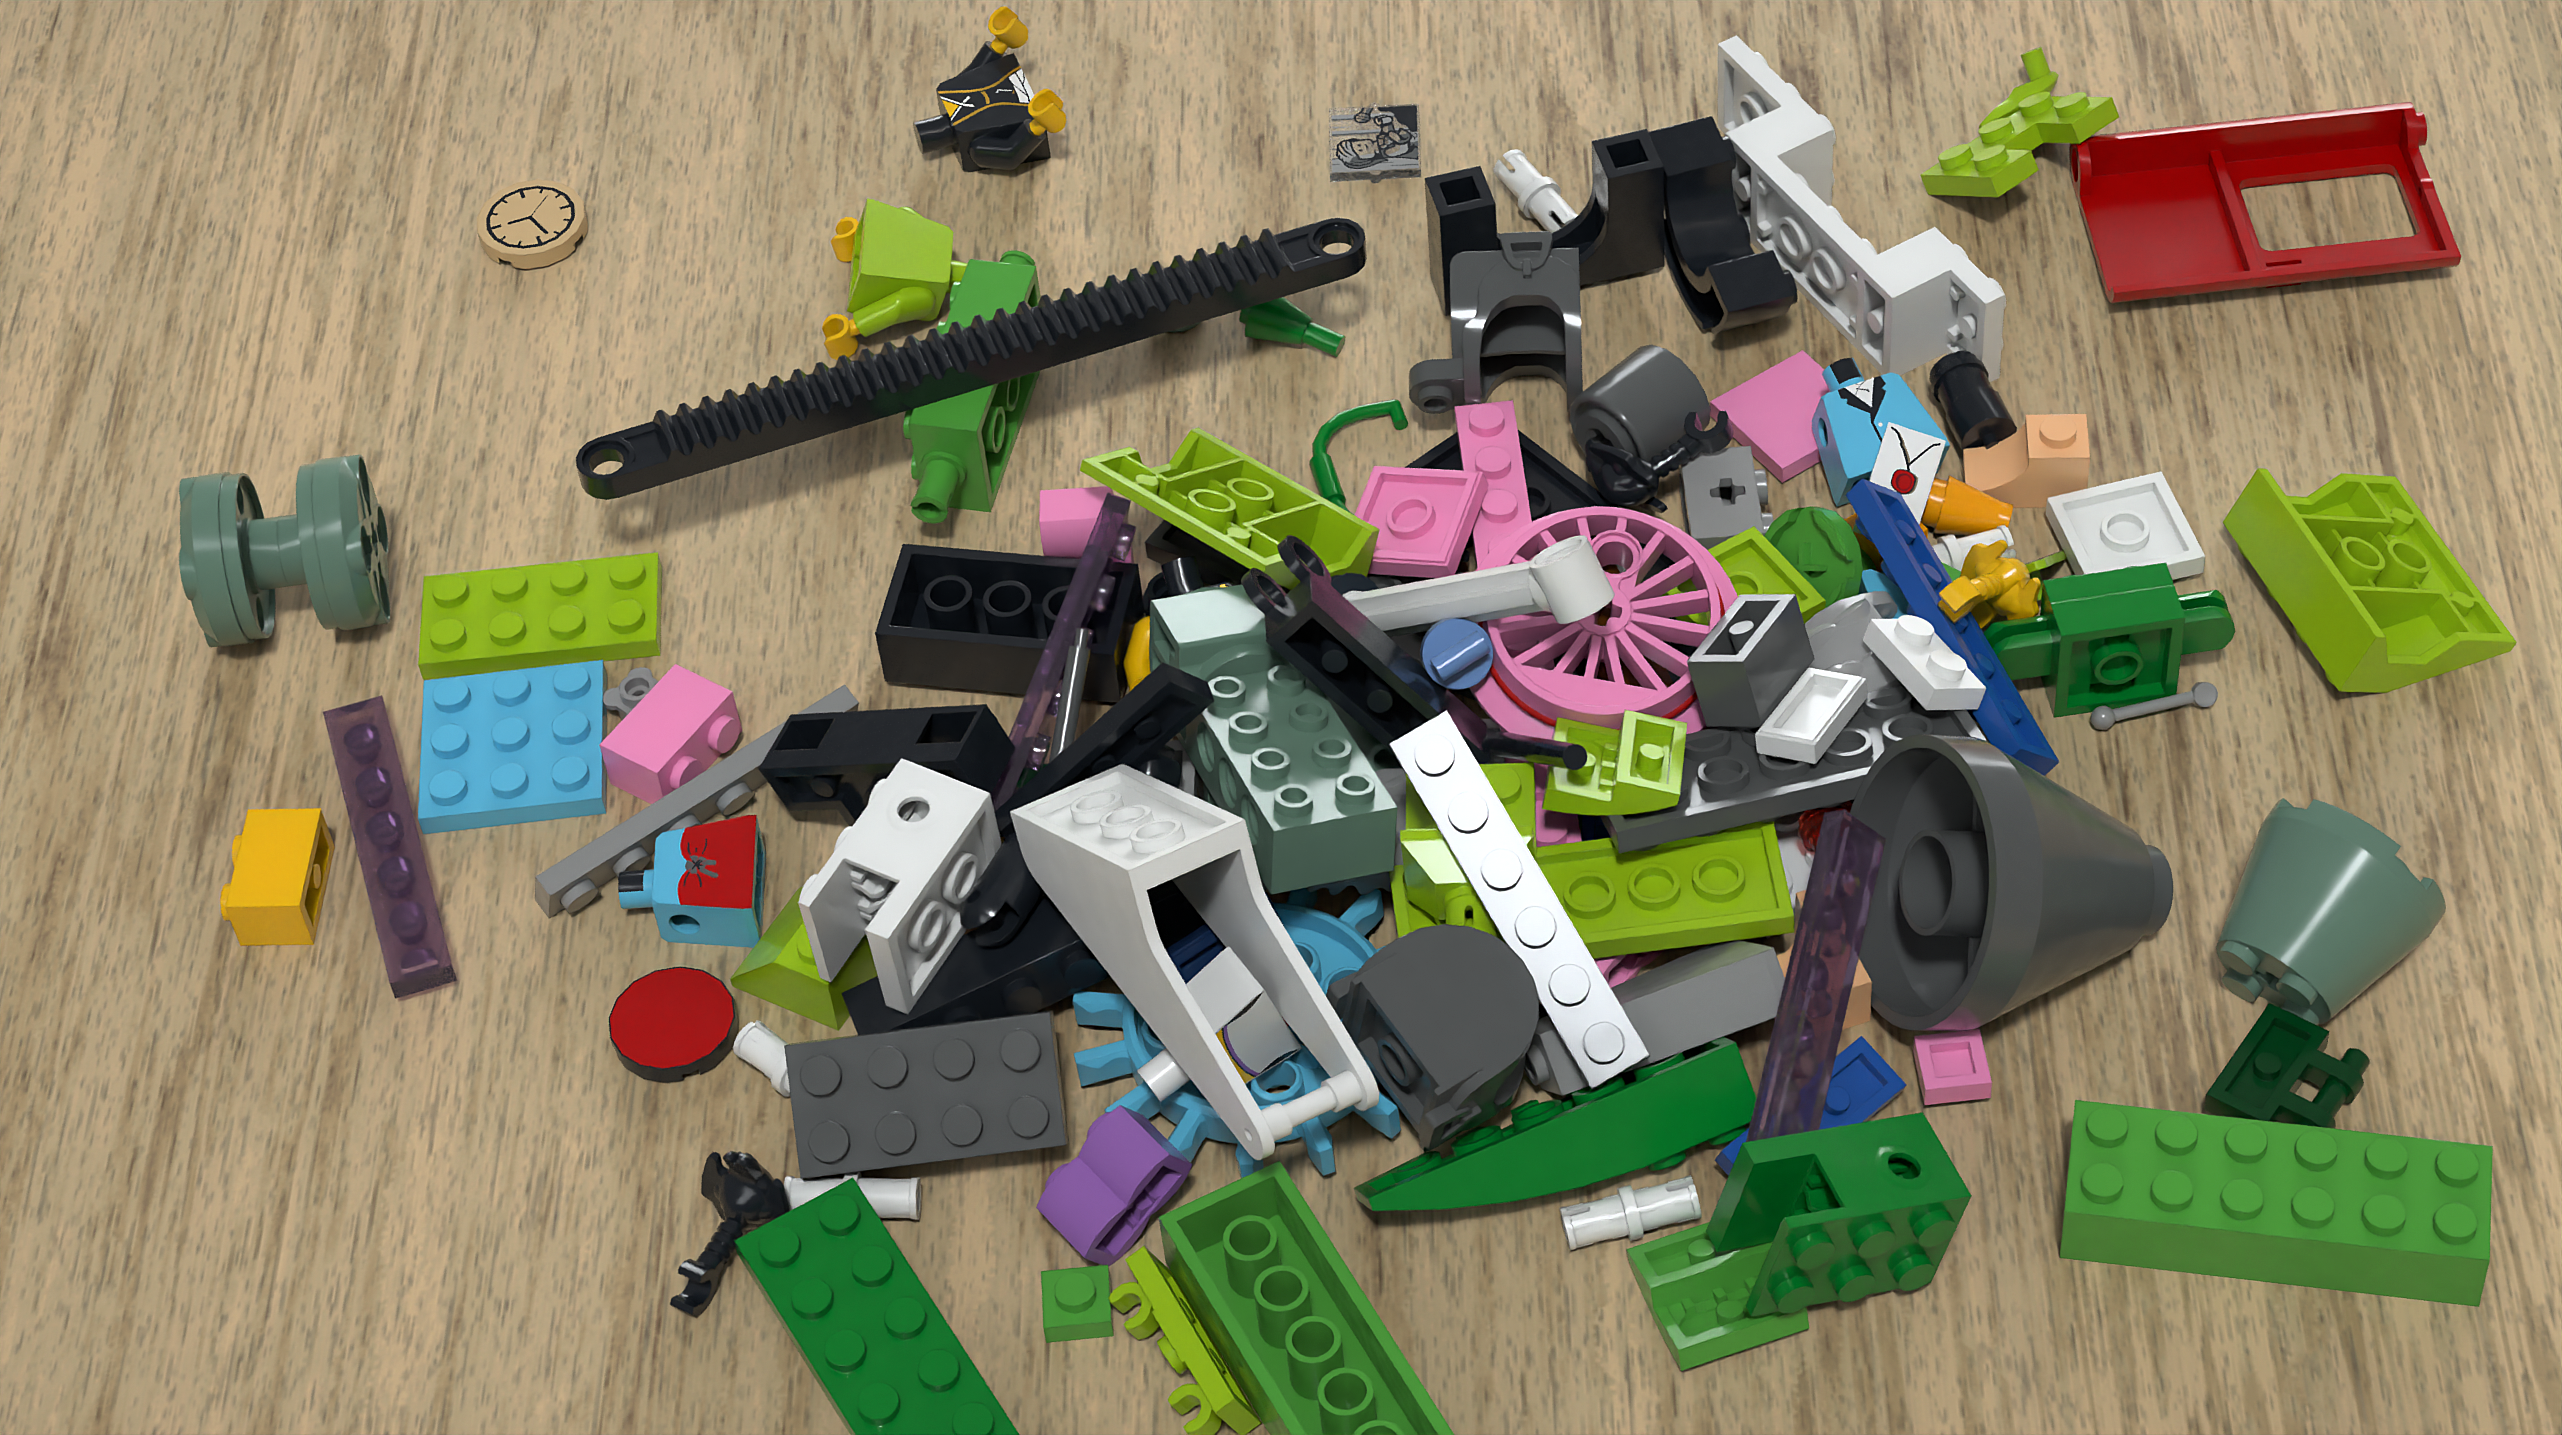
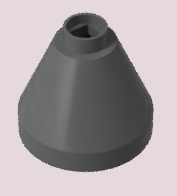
M1918 734L1895 742L1878 757L1864 777L1847 821L1839 875L1842 927L1872 981V1007L1888 1022L1903 1029L1923 1031H1968L1976 1029L2129 951L2139 942L2142 936L2152 935L2160 930L2166 922L2172 906V872L2161 850L2152 845H2145L2138 833L2129 826L1994 745L1979 738Z

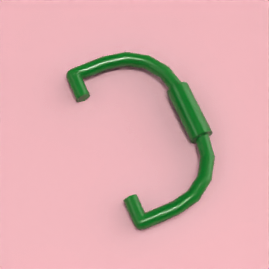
M1397 399L1360 405L1342 411L1320 427L1312 443L1313 457L1309 461V466L1321 497L1351 513L1345 505L1346 498L1331 456L1327 454L1326 447L1332 435L1342 427L1364 419L1390 415L1397 430L1405 429L1408 426V421L1403 407Z

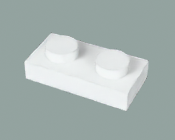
M1903 615L1898 619H1870L1863 641L1926 710H1966L1979 708L1986 687L1967 668L1965 660L1953 653L1939 638L1929 622L1912 615Z

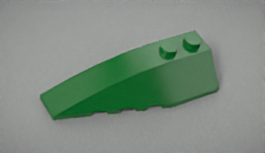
M1721 1037L1620 1074L1594 1090L1588 1086L1566 1094V1097L1561 1100H1549L1541 1103L1538 1100H1530L1510 1110L1513 1116L1511 1118L1513 1124L1503 1129L1498 1125L1478 1126L1456 1137V1140L1451 1143L1452 1154L1441 1158L1438 1151L1425 1152L1354 1187V1191L1358 1201L1372 1211L1440 1210L1514 1202L1584 1187L1646 1166L1651 1171L1671 1167L1687 1157L1685 1150L1707 1140L1710 1145H1718L1736 1139L1747 1130L1746 1123L1763 1117L1736 1042Z

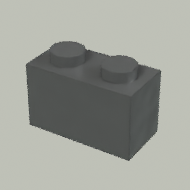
M1796 594L1739 595L1687 660L1706 726L1735 727L1738 730H1751L1761 727L1815 658Z

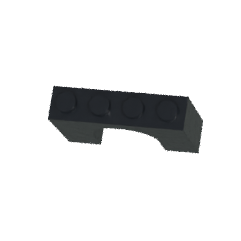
M1643 129L1591 141V196L1585 208L1573 221L1552 233V249L1579 248L1580 286L1665 267L1664 166L1648 130ZM1481 166L1424 178L1430 274L1445 316L1451 315L1450 263L1452 258L1461 252L1501 250V234L1497 232L1496 203Z

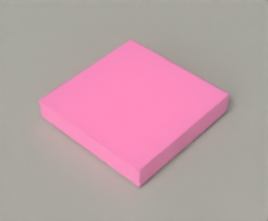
M1802 350L1710 401V416L1717 422L1719 411H1726L1734 430L1733 437L1742 446H1751L1752 455L1783 483L1822 461L1812 430V418L1820 398L1830 392L1822 376L1824 369Z
M1374 466L1355 512V516L1380 529L1368 574L1426 578L1455 575L1489 486L1484 473L1478 471Z

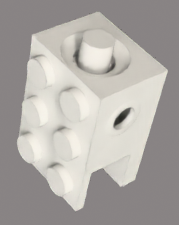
M902 758L887 779H881L875 785L865 810L853 826H848L842 831L835 844L834 853L819 874L812 875L806 881L800 894L798 904L820 978L832 982L866 934L886 1006L909 1014L967 930L960 923V909L1002 845L990 793Z

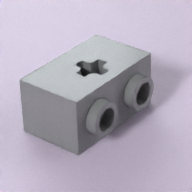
M1751 446L1723 448L1714 453L1700 452L1694 458H1689V462L1683 466L1679 465V493L1685 533L1693 537L1707 550L1753 526L1765 536L1773 522L1772 512L1761 513L1760 505L1768 504L1767 478L1765 469H1754Z

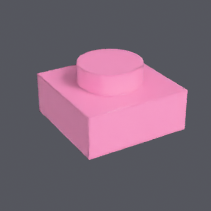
M1980 1029L1914 1036L1913 1054L1924 1105L1991 1098L1992 1081Z

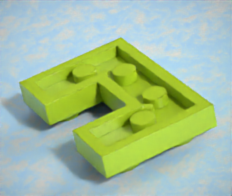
M2040 92L2023 99L2018 104L2020 110L2008 118L1996 119L1983 125L1978 130L1979 137L1968 144L1957 145L1945 150L1938 156L1939 163L1920 174L1928 195L1999 197L2039 171L2032 150L2042 143L2080 144L2118 119L2119 114L2113 98L2087 97L2085 92H2077L2067 96H2051L2050 92Z

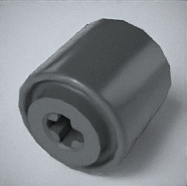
M1651 344L1639 347L1579 394L1570 405L1569 420L1574 436L1585 455V444L1591 439L1593 443H1600L1631 453L1633 457H1639L1649 462L1653 456L1661 455V451L1669 449L1670 445L1677 443V440L1686 434L1684 422L1689 412H1697L1702 424V431H1704L1710 423L1711 409L1703 387L1688 366L1667 349Z

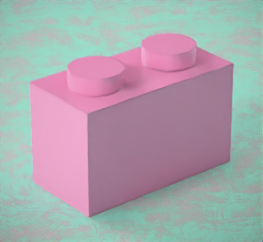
M675 664L599 744L610 784L653 804L706 771L722 753H726L734 746L739 734L742 732L733 691Z

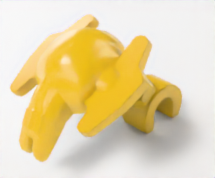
M1999 540L1988 546L1982 543L1973 545L1965 557L1960 577L1939 592L1942 600L1938 602V606L1953 623L1959 621L1969 612L1972 613L1981 629L1989 624L1998 614L2007 616L2008 620L2038 615L2037 597L2041 582L2038 578L2030 579L2029 570L2020 560L2000 557L2008 548L2006 541Z

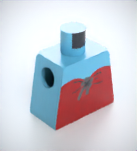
M746 815L662 832L655 841L654 869L619 872L618 893L621 908L653 907L660 936L667 942L754 948L762 937L766 851L757 815Z

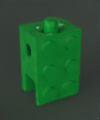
M1921 1112L1742 1143L1706 1233L1717 1252L1773 1242L1746 1303V1308L1751 1316L1778 1311L1793 1313L1810 1305L1837 1300L1853 1302L1869 1294L1896 1289L1912 1291L1931 1283L1972 1195L1926 1116Z

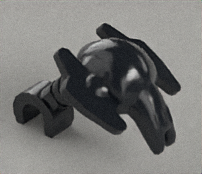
M1719 411L1716 425L1707 431H1702V424L1697 412H1689L1684 422L1686 434L1679 438L1677 443L1670 445L1669 449L1661 451V455L1653 456L1651 461L1647 462L1639 457H1633L1631 453L1612 446L1593 443L1589 439L1584 447L1586 466L1598 490L1610 503L1624 508L1639 506L1647 511L1654 510L1664 513L1668 509L1667 506L1654 497L1658 494L1659 478L1668 476L1670 471H1676L1679 469V465L1683 466L1689 462V458H1694L1700 452L1714 453L1722 450L1732 440L1734 430L1726 411Z
M740 1151L727 1152L723 1156V1160L729 1169L723 1166L721 1156L717 1152H712L706 1159L702 1174L701 1194L713 1202L724 1222H720L717 1228L718 1232L713 1234L711 1242H708L696 1261L688 1259L679 1266L678 1274L689 1278L682 1293L671 1298L670 1305L691 1315L698 1316L702 1314L711 1303L716 1292L718 1275L724 1268L723 1264L729 1261L730 1253H734L736 1249L734 1240L744 1236L743 1231L756 1229L790 1211L783 1183L777 1178L774 1180L771 1174L749 1153L744 1154Z

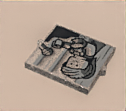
M1373 102L1367 107L1329 108L1330 182L1371 180L1372 183H1379L1381 179L1421 177L1419 104L1379 106L1378 103Z

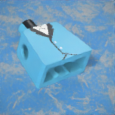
M1853 358L1840 359L1823 371L1822 376L1830 392L1826 393L1819 400L1812 418V430L1831 494L1837 507L1850 503L1846 494L1862 478L1869 481L1888 422L1946 441L1936 474L1938 473L1950 444L1900 375L1890 372L1864 380Z

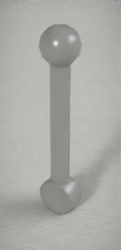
M2198 682L2191 688V691L2116 709L2099 706L2091 713V722L2096 729L2106 730L2112 727L2115 721L2194 703L2201 707H2209L2216 702L2218 692L2213 684Z

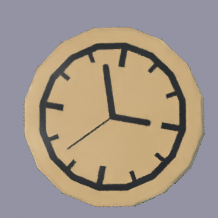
M537 179L518 182L506 187L487 200L477 216V233L483 250L490 259L499 264V259L511 262L512 268L533 269L546 267L565 259L576 250L575 242L580 239L581 235L584 240L588 232L587 213L583 200L574 189L557 181Z

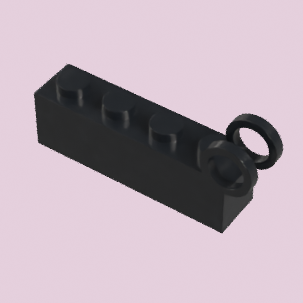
M1288 535L1277 546L1279 555L1285 565L1301 581L1288 594L1284 592L1276 581L1260 569L1252 568L1242 577L1241 581L1245 592L1257 608L1265 614L1266 642L1393 754L1390 743L1447 711L1478 764H1487L1492 760L1490 745L1487 739L1486 723L1447 688L1436 683L1419 663L1330 585L1331 576L1328 569L1318 555L1302 540Z

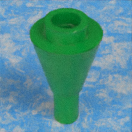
M1285 297L1242 309L1239 321L1245 324V337L1296 345H1303L1305 343L1335 357L1339 355L1346 337L1314 323L1310 316Z

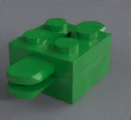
M2164 562L2043 580L2040 616L1994 622L1986 629L1984 635L2011 680L2041 676L2053 717L2057 718L2090 713L2099 706L2116 709L2176 695L2181 655L2223 649L2233 639L2236 631L2225 597L2218 590L2178 595L2167 563Z

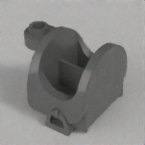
M1548 231L1510 232L1500 235L1501 250L1469 251L1456 254L1450 263L1452 359L1425 360L1415 364L1410 369L1409 398L1412 403L1425 413L1441 414L1455 409L1454 406L1486 403L1489 396L1498 386L1513 377L1542 375L1552 378L1561 385L1566 392L1567 411H1570V405L1583 392L1579 248L1552 249V233Z
M1448 924L1419 928L1380 949L1365 962L1359 971L1332 983L1328 987L1326 994L1339 1019L1343 1018L1342 1024L1369 1068L1419 1133V1145L1424 1152L1440 1146L1462 1131L1480 1125L1512 1103L1523 1076L1526 1052L1530 1048L1539 1019V995L1534 978L1524 961L1508 944L1492 934L1469 926Z

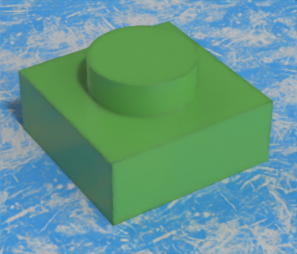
M1108 1265L1041 1271L1043 1329L1046 1343L1114 1336L1112 1304L1108 1299L1112 1293Z

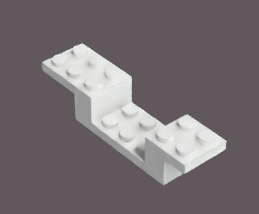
M1737 35L1719 43L1718 128L1725 136L1730 138L1735 150L1736 168L1732 170L1733 193L1737 212L1744 216L1748 224L1750 242L1761 253L1770 250L1774 251L1782 270H1789L1792 273L1797 289L1882 375L1892 372L1901 376L1945 353L1948 355L1958 351H1968L1976 355L1977 359L1983 362L1989 373V382L1998 379L2000 376L2001 351L2003 349V318L2006 307L2005 294L1999 283L1993 278H1987L1969 260L1962 247L1952 244L1936 227L1877 255L1873 245L1867 239H1861L1844 223L1837 209L1831 206L1832 187L1835 182L1832 171L1833 145L1835 144L1836 136L1828 118L1822 114H1817L1801 98L1799 92L1791 83H1785L1768 66L1765 58L1760 53L1753 52Z

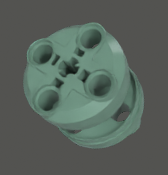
M362 455L318 459L315 463L301 465L296 481L297 514L264 518L257 491L246 473L230 474L229 472L181 479L179 486L181 505L180 575L185 595L188 600H191L195 616L204 631L209 647L254 643L257 639L271 637L276 614L275 588L307 584L317 618L326 630L337 628L352 630L388 624L390 622L387 526L383 509L378 504Z

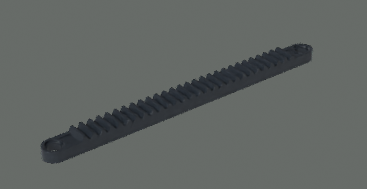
M1345 218L1326 219L1275 235L1269 228L1262 230L1258 240L1252 241L1247 235H1243L1240 237L1237 245L1232 248L1223 241L1218 243L1215 252L1212 254H1208L1203 248L1197 249L1193 259L1186 261L1181 255H1176L1169 267L1164 268L1159 261L1152 263L1148 273L1142 274L1137 268L1130 269L1127 278L1122 281L1114 274L1109 275L1104 286L1099 288L1092 281L1086 282L1082 293L1075 294L1070 288H1066L1063 290L1059 300L1053 301L1046 294L1041 296L1038 305L1032 308L1025 301L1019 302L1015 313L1008 314L1003 308H999L996 310L992 320L986 321L979 314L974 316L971 325L965 328L956 321L952 322L948 333L941 334L936 328L929 329L926 339L919 341L913 334L906 337L902 347L897 348L889 341L885 342L881 352L875 355L868 348L861 350L858 360L851 361L846 355L839 356L835 367L829 368L823 362L816 363L812 374L806 375L801 369H795L788 381L784 382L775 375L770 378L765 388H760L754 382L748 383L744 394L737 395L732 389L725 390L721 401L715 402L709 396L702 397L698 408L692 409L686 403L679 404L676 414L671 416L663 410H658L651 422L601 436L587 442L576 456V467L580 482L585 492L594 498L604 500L620 498L1345 279L1357 274L1365 266L1367 252L1364 229L1358 223ZM1333 243H1345L1351 246L1348 251L1339 254H1331L1323 250L1327 245ZM617 461L623 464L621 468L611 474L603 475L593 472L598 465L604 462Z

